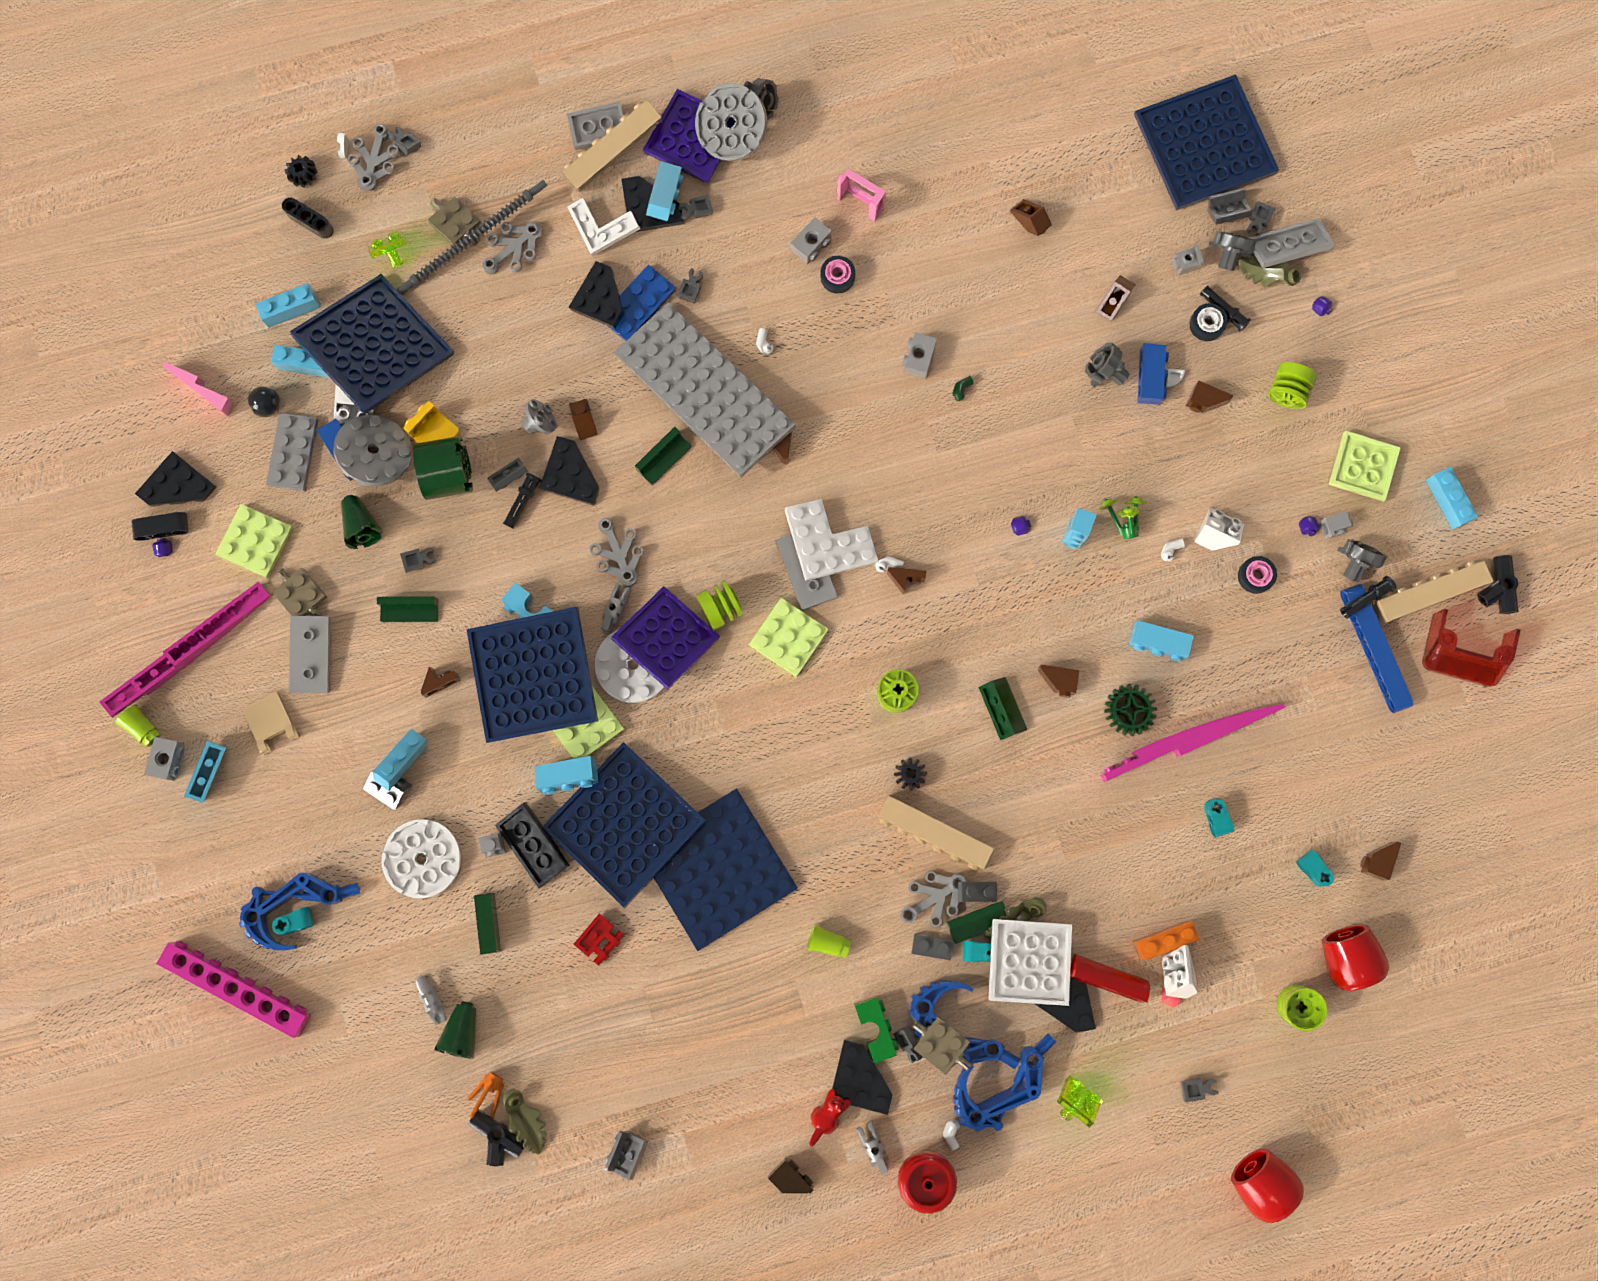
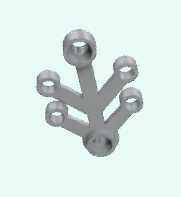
M378 124L374 128V135L376 137L371 154L364 147L365 143L362 138L356 137L352 140L354 148L360 152L367 163L366 172L361 167L360 159L356 154H350L347 160L358 173V185L364 191H372L376 186L377 180L395 172V166L387 160L399 156L400 150L398 147L392 144L388 147L387 152L379 156L382 142L389 138V130L384 124ZM384 163L383 169L374 173L375 168ZM388 166H392L390 170H386Z
M508 222L501 224L503 234H522L518 238L497 237L495 234H489L486 240L490 246L504 245L507 247L495 257L484 260V271L489 275L497 273L499 269L498 264L514 252L510 268L514 273L520 272L522 269V245L526 241H528V249L524 251V256L527 261L535 260V243L542 235V228L537 222H529L525 226H511ZM505 227H510L509 230H504ZM532 228L536 229L534 232H529ZM491 238H495L494 242H489ZM533 253V256L527 257V254ZM488 263H493L491 267H487ZM518 264L519 267L514 269L513 266Z
M609 518L601 519L598 525L602 533L606 534L613 552L601 548L597 543H593L590 546V552L594 556L600 555L618 562L620 569L609 566L604 560L597 563V569L601 573L607 572L617 576L622 585L631 586L637 581L635 569L639 559L644 555V550L641 546H634L632 549L633 557L627 566L625 558L637 534L634 529H627L625 531L626 538L620 549L613 533V521ZM605 522H608L609 527L604 528L603 524ZM633 532L634 536L629 538L627 534ZM599 547L598 552H593L592 549ZM636 549H641L639 555L635 554ZM606 564V568L602 570L600 565ZM626 573L631 574L630 579L624 578Z
M929 871L925 874L927 882L933 883L936 881L947 886L943 889H936L920 885L915 881L911 882L908 887L911 893L919 892L932 896L913 908L905 907L901 911L902 920L911 923L915 921L918 913L936 903L933 916L929 922L931 926L939 927L942 923L941 914L945 896L952 892L951 902L946 908V913L948 916L954 917L958 914V887L954 883L957 879L961 882H968L967 878L959 873L946 877ZM929 873L934 874L935 878L933 881L928 880L927 876ZM912 884L918 885L917 891L911 890ZM950 907L956 909L955 914L951 915L949 913ZM906 911H911L912 917L910 919L905 917ZM937 917L939 924L934 925L932 919Z

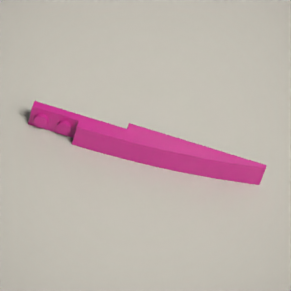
M257 582L164 650V654L99 701L100 704L114 718L145 694H151L235 628L271 596Z
M1275 705L1232 715L1168 736L1133 751L1134 760L1132 757L1121 761L1123 765L1117 768L1115 765L1104 769L1105 773L1100 776L1103 782H1106L1171 751H1174L1176 757H1179L1285 708V705Z

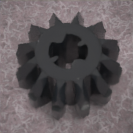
M298 155L297 159L291 157L292 162L286 163L287 169H285V174L289 182L293 183L294 186L298 187L301 185V187L305 188L306 183L311 185V180H316L315 174L318 171L315 163L307 156L302 158Z
M909 757L908 764L902 759L901 764L903 767L896 765L895 768L901 772H895L894 776L901 777L896 783L899 784L903 781L902 789H905L906 785L909 784V791H912L913 784L919 789L920 784L918 781L925 783L926 780L920 776H926L927 772L920 771L925 765L923 764L918 767L919 759H916L915 763L912 764V758ZM909 769V771H914L915 774L913 776L915 778H907L905 774H907L908 772H906V770Z

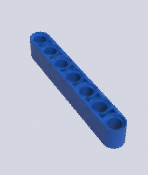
M1361 584L1341 590L1340 595L1344 606L1366 593ZM1370 603L1350 616V620L1386 704L1392 713H1396L1412 707L1413 700Z

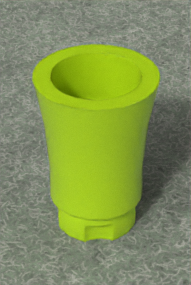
M136 704L122 712L115 721L116 725L126 730L146 747L152 746L154 737H161L157 728L145 717Z
M814 924L808 940L807 951L846 958L850 949L851 939L844 938L842 935Z

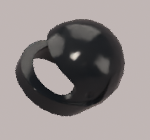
M257 387L248 396L251 410L259 417L273 416L280 408V398L271 388Z

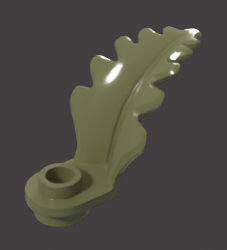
M1248 256L1238 258L1239 269H1242L1241 273H1247L1246 279L1253 276V284L1262 280V286L1268 287L1274 282L1281 280L1288 286H1294L1301 279L1299 269L1294 268L1289 263H1280L1262 268L1259 261H1256L1252 256L1250 259Z
M1038 897L1023 900L1019 906L1009 907L1007 910L1008 916H1001L999 919L1029 922L1032 917L1045 914L1046 903ZM989 927V930L985 931L984 937L992 941V927Z
M510 1089L503 1096L505 1111L509 1116V1131L512 1133L518 1131L516 1140L520 1142L524 1139L523 1147L526 1148L528 1146V1152L532 1151V1154L536 1153L538 1155L541 1153V1149L545 1147L543 1143L546 1142V1139L542 1137L547 1135L546 1131H540L545 1126V1122L537 1120L541 1116V1112L538 1109L528 1107L519 1090Z

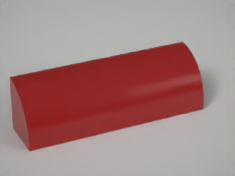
M1077 954L1073 955L1070 966V978L1140 1003H1148L1150 995V983L1148 980Z

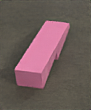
M164 362L163 367L226 416L229 415L234 402L228 397L203 387L205 382L198 376Z

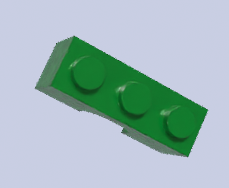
M876 996L854 1004L861 1025L872 1022L879 1027L878 1037L873 1041L867 1042L874 1064L897 1056L896 1051L899 1048L896 1039H891L889 1031H892L889 1019H884L882 1013L886 1011L883 1001H878Z

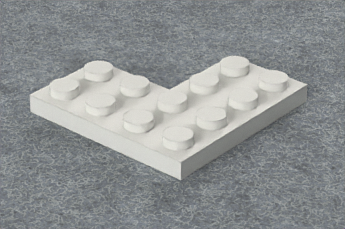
M822 499L784 509L805 581L873 565L878 562L868 526L832 534Z

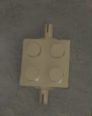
M455 196L444 205L440 204L436 198L430 202L437 211L428 219V222L453 246H455V242L459 243V239L463 240V236L467 237V233L471 234L472 230H475L481 224L480 219ZM475 239V243H471L475 246L476 243H479V240Z
M284 568L280 569L277 574L283 579V583L273 594L290 615L306 616L311 614L312 616H322L317 608L327 596L305 569L300 568L291 576L288 575Z
M937 1017L933 1024L927 1028L918 1021L915 1023L916 1025H913L912 1028L922 1034L914 1050L942 1073L947 1075L951 1068L957 1064L966 1071L969 1070L966 1065L972 1066L970 1062L963 1058L964 1051L971 1042L941 1018Z

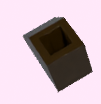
M784 1158L768 1175V1179L781 1193L811 1194L814 1191L812 1186L814 1182L808 1175L805 1174L803 1176L798 1171L799 1166L792 1159L788 1161Z

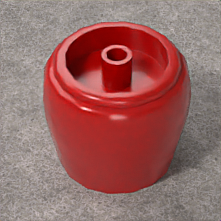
M1360 924L1344 927L1323 937L1322 946L1326 967L1336 987L1345 991H1355L1374 986L1386 978L1389 971L1388 959L1368 925Z
M1262 1148L1248 1154L1237 1164L1231 1175L1232 1184L1244 1204L1260 1221L1276 1223L1287 1218L1298 1208L1303 1199L1304 1186L1298 1175L1268 1149Z
M922 1150L912 1153L903 1161L898 1171L897 1186L901 1198L908 1207L919 1213L934 1214L943 1211L951 1204L957 1192L958 1179L954 1167L946 1157L935 1151Z

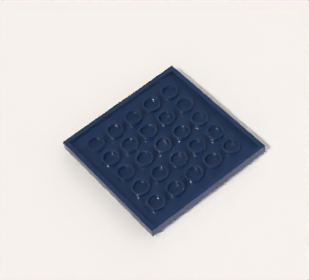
M1236 74L1136 110L1134 113L1176 210L1279 172L1276 161Z
M382 274L290 331L291 336L364 415L454 355V350Z
M578 607L466 629L486 743L599 722Z
M623 742L597 769L598 783L592 784L588 788L580 787L543 827L623 908H626L707 821Z
M737 788L698 812L707 822L654 877V880L697 951L798 889Z

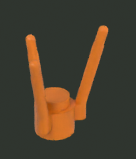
M489 1072L467 1098L468 1101L482 1087L485 1089L469 1116L470 1118L474 1117L489 1091L494 1093L497 1090L490 1117L494 1118L499 1097L504 1087L502 1077Z

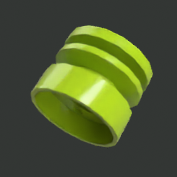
M1280 363L1274 376L1275 381L1272 382L1271 389L1268 392V397L1276 404L1286 408H1305L1311 396L1310 391L1314 388L1317 380V374L1311 368L1299 363Z
M725 580L721 581L723 591H720L718 586L714 585L716 594L713 596L707 589L696 594L713 630L725 625L723 618L725 615L731 621H734L732 611H735L738 618L743 616L741 604L733 588Z
M895 669L887 672L881 678L877 687L879 704L891 713L907 711L913 706L918 696L919 686L917 680L911 673L905 670ZM896 686H899V689H903L900 695H897V692H893Z
M1300 984L1289 985L1278 996L1276 1005L1279 1015L1285 1022L1298 1030H1315L1323 1024L1327 1017L1326 1001L1321 994L1307 986ZM1302 1003L1303 1007H1299V1009H1297L1296 1005Z

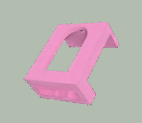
M848 169L845 174L842 173L837 181L838 200H841L845 192L850 193L870 205L868 218L875 222L885 206L886 191ZM850 179L874 192L875 196L854 185Z

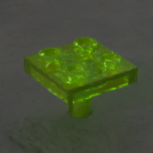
M398 231L388 234L387 239L381 240L379 238L371 242L369 254L372 259L386 253L392 268L403 264L396 248L407 243L403 232L398 233Z
M1069 1075L1064 1082L1057 1102L1064 1107L1060 1111L1062 1118L1068 1114L1065 1120L1070 1121L1075 1116L1090 1128L1095 1122L1102 1100L1083 1086L1079 1080Z

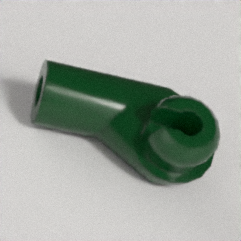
M971 376L955 383L952 395L956 401H962L965 398L963 394L965 388L974 384Z

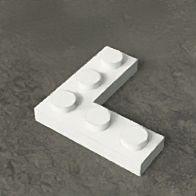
M584 198L567 207L592 256L640 229L631 211L599 228Z

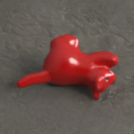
M835 1089L828 1091L823 1106H817L811 1114V1121L815 1131L810 1139V1146H814L822 1134L829 1135L838 1128L840 1121L838 1118L851 1104L849 1099L843 1100L842 1097L837 1096Z

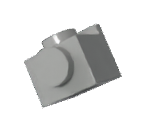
M1198 245L1194 246V248L1177 252L1172 259L1173 268L1177 270L1178 275L1199 270L1204 263Z
M1347 512L1327 517L1319 522L1325 540L1332 538L1334 535L1347 533L1346 529L1353 527V521Z
M501 834L479 837L481 853L485 854L486 858L506 854Z

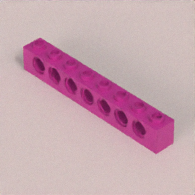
M177 940L176 942L167 943L156 963L157 965L290 1037H300L311 1017V1014L307 1013L305 1007L300 1005L294 1006L289 1003L290 1000L281 995L279 997L273 995L271 989L264 986L260 988L255 985L256 982L254 980L238 976L239 972L234 969L221 967L222 963L215 959H206L204 953L188 949V945L184 942ZM183 955L187 958L185 965L181 963ZM200 964L204 967L202 974L198 972ZM217 973L221 976L219 984L215 981ZM234 982L238 985V991L236 993H234L232 990V985ZM251 992L255 994L254 1002H251L249 1000V994ZM268 1001H270L273 1005L271 1011H268L266 1009V1003ZM285 1010L290 1014L288 1021L283 1018Z

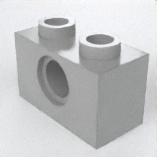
M814 217L790 243L791 251L806 264L811 260L814 261L818 257L819 251L830 244L832 230ZM813 239L817 242L815 244H810L808 241Z
M915 332L914 338H910L907 349H910L909 355L904 356L902 366H905L904 373L926 379L937 338ZM920 352L923 354V357L917 358L914 356V353Z
M154 737L144 775L174 781L179 773L178 765L180 758L184 755V743ZM168 755L169 761L164 764V757Z

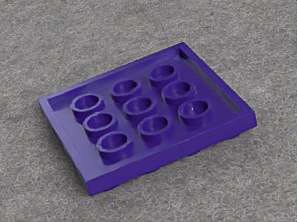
M677 89L661 116L662 122L655 127L643 148V152L660 161L682 167V172L708 184L721 159L710 155L702 147L696 134V113L700 103L703 101ZM728 119L727 126L729 128L734 126L736 123L735 119Z
M663 586L612 635L611 640L669 690L719 640L720 635Z

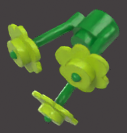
M1135 496L1130 498V502H1125V504H1134V506H1125L1123 510L1118 511V515L1121 517H1128V522L1123 523V527H1121L1111 506L1118 502V499L1114 501L1112 498L1105 499L1101 503L1102 507L1098 508V510L1108 508L1118 528L1119 535L1123 534L1124 539L1138 537V514L1140 513L1138 504H1146L1147 501H1142V498Z

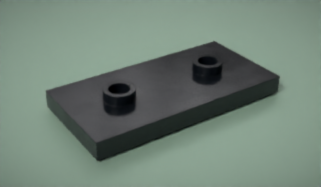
M527 802L522 803L495 825L538 889L542 888L570 866Z

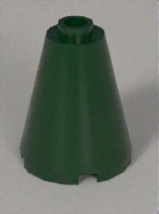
M345 496L341 501L345 545L351 549H358L357 546L361 545L364 548L374 545L381 539L382 529L358 496Z
M462 1001L461 1004L456 1005L435 1045V1051L445 1053L446 1051V1053L452 1056L474 1059L476 1008L473 1007V1003Z

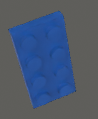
M648 264L620 295L624 315L616 329L609 328L624 341L628 340L677 290L676 286Z

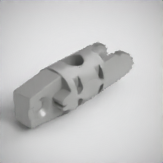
M618 583L614 586L602 616L604 621L601 629L609 633L612 632L614 625L618 624L632 588L626 587L619 600L617 598L621 585Z
M419 976L416 979V985L420 992L418 997L423 1003L426 1013L434 1024L437 1025L446 1020L443 1004L437 995L435 987L431 988L426 977Z
M871 1121L868 1123V1127L873 1137L866 1140L861 1126L857 1127L856 1130L872 1167L877 1165L880 1174L884 1175L888 1173L885 1161L889 1159L881 1144L874 1123ZM873 1147L878 1148L876 1151L871 1150Z

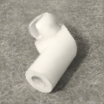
M760 328L756 346L762 354L769 355L773 352V345L766 341L768 330Z
M1177 539L1164 544L1161 552V557L1164 561H1172L1174 551L1185 547L1183 539Z
M886 556L876 563V570L884 572L888 570V567L902 568L904 562Z
M956 1119L948 1121L943 1131V1137L951 1151L960 1147L955 1138L957 1129L960 1128V1123Z

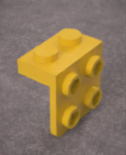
M430 401L422 404L414 417H410L403 427L408 435L418 443L455 437L460 432L459 428L440 413Z

